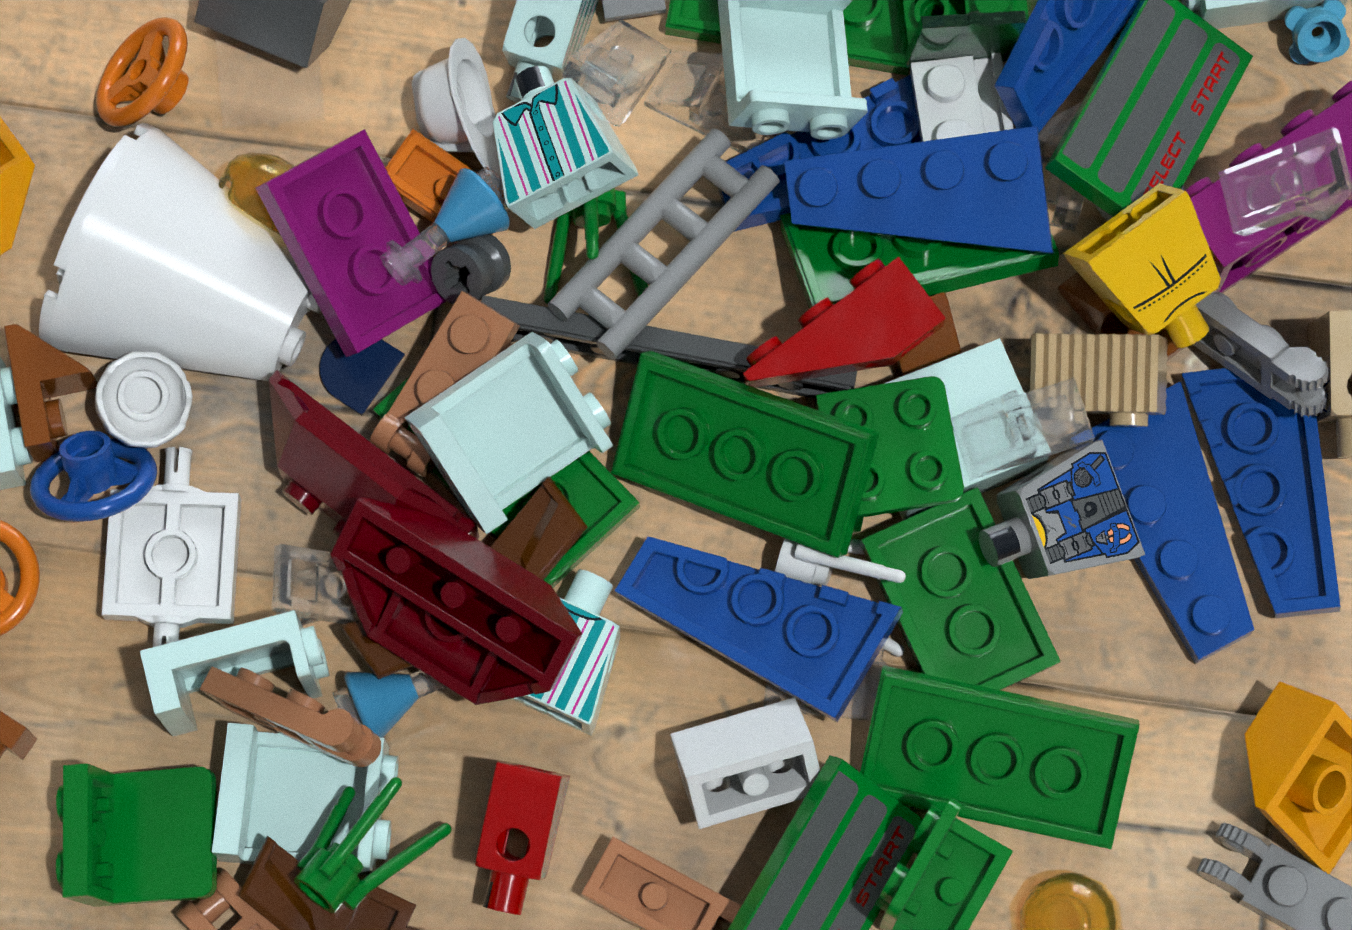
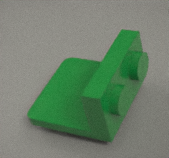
M929 376L816 395L814 409L880 432L853 533L861 532L864 517L954 503L962 497L964 483L946 389L940 378Z
M88 763L63 765V784L59 786L56 795L57 813L63 823V850H60L57 855L56 876L62 888L63 898L93 907L206 899L215 893L217 888V856L212 853L217 814L216 776L211 770L205 767H188L113 774Z
M951 797L943 811L931 805L908 848L918 855L911 868L901 863L897 864L875 905L885 911L879 928L882 930H969L1013 851L957 819L956 817L963 804Z

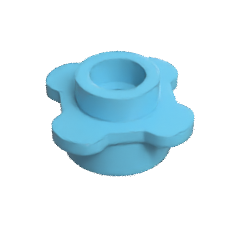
M1325 0L1321 6L1307 9L1298 5L1292 7L1286 13L1284 22L1287 28L1291 30L1293 41L1289 47V55L1294 62L1298 64H1307L1310 61L1326 62L1335 57L1342 56L1348 50L1350 39L1342 24V19L1346 15V8L1341 1ZM1315 27L1323 28L1319 36L1312 35V30Z

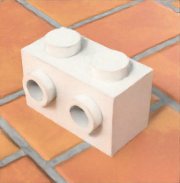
M795 697L670 734L683 786L699 829L803 799L820 772L814 742Z

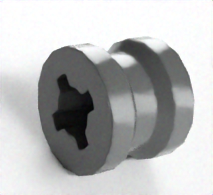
M491 234L460 240L456 244L445 247L436 254L431 265L432 281L438 293L453 305L461 291L469 293L478 300H482V295L489 294L503 287L509 280L511 273L510 256L505 246Z

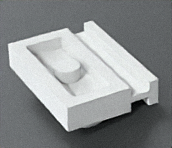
M1001 52L991 53V58L973 60V55L911 63L910 76L921 142L1014 129L1012 119L994 86L1003 70Z

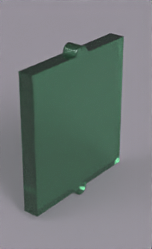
M972 11L967 14L921 16L905 54L906 67H911V63L963 56H973V60L991 58L993 53H1001L1002 62H1007L1026 25L1025 11L992 13Z

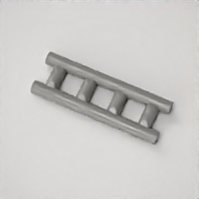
M713 128L602 245L599 249L598 257L594 260L589 259L548 303L552 313L563 321H567L580 307L608 330L596 344L611 359H616L779 183L777 175L767 166L761 165L747 179L720 157L731 146V143L727 136L718 129ZM702 176L731 197L709 222H706L679 201ZM661 220H664L690 241L668 266L664 265L639 245ZM620 263L649 284L626 311L597 289Z

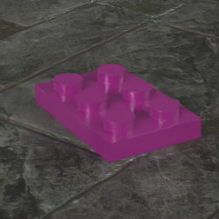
M365 129L255 187L346 357L359 353L446 302L438 293L432 281L431 265L433 257Z

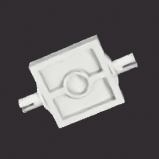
M175 447L165 448L166 459L163 485L153 486L149 493L137 504L121 513L110 516L108 519L102 616L105 620L141 621L154 627L153 647L164 645L165 642L167 644L179 641V630L181 627L184 628L196 623L234 624L242 499L239 493H212L189 486L191 455L193 451L184 447H179V459ZM111 489L110 496L120 492L121 490Z

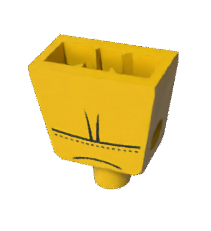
M1159 183L1063 253L1073 268L1128 328L1148 336L1165 328L1177 348L1193 345L1209 332V326L1196 304L1218 289L1221 278L1191 198L1185 190Z

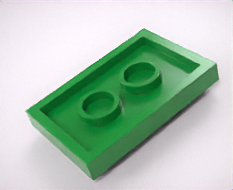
M978 487L963 493L962 497L954 503L936 505L862 539L859 544L867 561L901 570L906 575V579L902 583L877 578L876 580L887 603L900 606L903 609V614L897 624L920 673L1003 690L1059 664L1061 660L1013 560L993 567L987 562L981 551L979 532L996 524Z

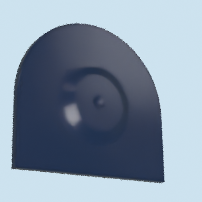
M334 339L327 346L321 358V379L325 388L333 397L360 415H363L405 354L381 339L359 353L346 357L338 341Z

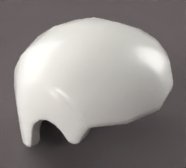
M131 351L106 367L96 387L95 408L108 434L128 447L155 448L174 439L186 427L193 395L190 383L186 380V375L179 364L159 352Z

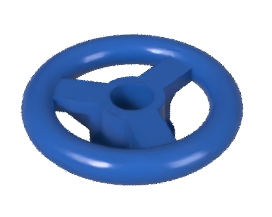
M79 432L64 440L60 445L59 451L47 458L37 468L31 479L30 495L39 510L55 519L83 522L107 518L131 508L149 493L157 477L156 461L147 449L128 447L116 438H109L103 432ZM122 459L129 460V461L133 462L134 464H130V463H128V462H126V461H124V460H122ZM65 470L69 475L70 485L68 492L61 499H57L50 493L49 487L52 480ZM129 484L126 488L112 496L87 502L94 494L101 493L111 486Z

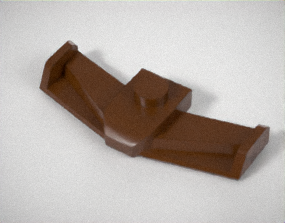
M549 476L490 547L544 580L588 526ZM360 620L340 627L346 638L378 680L413 666L370 639Z
M266 836L238 895L280 930H417L407 928L416 904L379 887L369 892L354 910H350L344 904L335 913L322 909L311 901L294 882V878L300 872L297 867L299 861L269 836Z

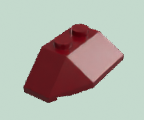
M278 370L269 378L277 467L283 481L287 484L282 492L300 509L309 515H313L319 508L337 522L332 531L339 537L357 499L366 497L442 517L468 534L472 533L476 539L480 538L475 521L450 504Z
M361 497L357 499L330 554L337 570L342 571L349 597L367 636L475 705L512 699L533 693L550 692L555 688L583 634L549 583L442 517Z

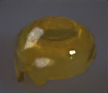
M251 152L237 155L227 164L218 186L222 189L229 180L231 187L228 192V199L242 211L280 235L255 187L291 169L294 165L272 154Z
M1078 872L1055 874L1042 880L1030 890L1019 911L1021 930H1124L1121 905L1107 885Z

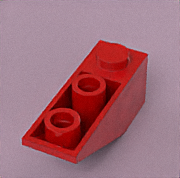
M897 257L887 266L880 259H877L863 268L849 281L854 290L835 305L826 297L807 310L797 320L802 329L784 343L777 336H774L755 349L746 358L751 367L743 373V381L746 385L756 388L890 366L944 326L946 317L900 257Z

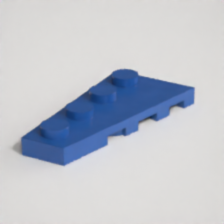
M1140 0L1037 1L994 85L1016 129L1037 126L1038 132L1043 129L1131 17Z
M934 56L926 61L939 60L940 58L939 56ZM908 75L897 82L891 78L871 88L870 95L865 97L867 100V114L842 137L823 140L812 137L810 132L797 131L792 135L784 132L726 161L747 179L761 165L770 168L779 178V183L735 231L779 221L780 215L791 213L785 160L921 142L911 76ZM719 189L724 206L731 197Z
M1037 126L784 161L791 220L794 225L1054 254Z
M1227 368L1182 373L1185 388L1275 618L1340 612L1341 606L1317 416L1310 415L1308 418L1306 415L1301 417L1299 413L1295 414L1294 409L1289 410L1275 399H1269Z
M1180 381L1166 388V414L1148 415V427L1110 426V419L1070 439L1068 447L1073 448L1078 445L1103 440L1145 555L1134 560L1193 662L1197 664L1251 635L1254 631V626Z
M649 536L644 541L615 589L619 597L837 723L903 614L902 607L882 601H879V603L849 595L847 591L825 585L820 587L788 578L782 573L734 563L721 556Z

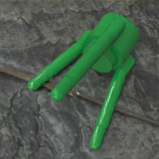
M613 188L557 217L543 297L546 304L557 294L571 218H573L575 225L584 227L586 255L589 259L594 260L599 255V227L609 224L611 222V215L614 216L617 230L628 219L626 192ZM629 270L635 291L639 297L648 287V284Z
M393 777L381 793L376 796L340 844L334 842L329 847L356 794L355 789L348 786L343 790L336 805L331 810L312 848L297 864L300 872L294 878V882L311 901L330 913H335L342 904L350 910H354L369 892L447 837L452 831L451 826L448 823L441 824L360 881L358 874L364 867L352 852L402 786V780L398 777Z

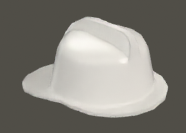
M466 38L455 39L450 47L449 58L419 71L413 76L412 89L416 119L421 133L427 139L446 152H474L489 175L498 182H502L493 120L496 114L492 105L487 73L474 45Z

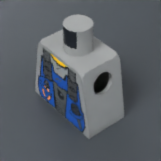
M1103 440L1070 448L997 494V504L1004 522L979 532L981 551L991 566L996 567L1018 558L1023 573L1028 579L1135 559L1145 555Z

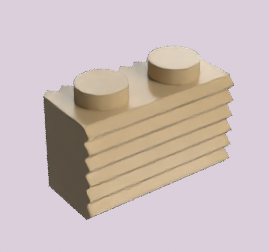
M1031 334V410L1037 413H1047L1046 425L1085 426V414H1110V426L1148 427V415L1166 414L1167 338L1153 334L1150 336L1142 334Z

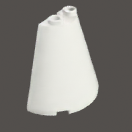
M147 123L137 125L134 134L140 137L135 140L124 135L116 144L94 176L71 220L54 262V266L59 267L56 275L60 288L58 294L48 290L44 295L39 322V338L60 351L119 359L131 351L159 352L179 364L182 369L269 381L272 374L276 370L280 371L283 364L291 367L298 358L306 338V332L298 329V326L307 312L310 313L312 310L319 313L321 311L279 231L160 129Z

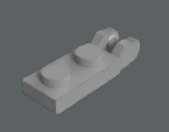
M1212 292L1196 304L1209 326V332L1201 340L1193 344L1269 399H1275L1289 410L1294 409L1295 414L1299 413L1301 417L1306 415L1309 418L1310 415L1317 416V413L1323 412V408H1326L1328 397L1326 387H1323V384L1327 383L1328 367L1327 362L1323 361L1322 357H1317V353L1309 347H1289V344L1284 341L1283 337L1274 328L1268 325H1261L1240 311L1233 301L1221 292Z
M1225 822L1221 824L1215 835L1216 838L1227 848L1241 853L1259 864L1252 878L1248 881L1226 864L1217 860L1203 858L1197 869V873L1200 876L1238 897L1240 905L1286 930H1352V887L1273 843L1268 846L1261 839L1245 832L1243 829Z

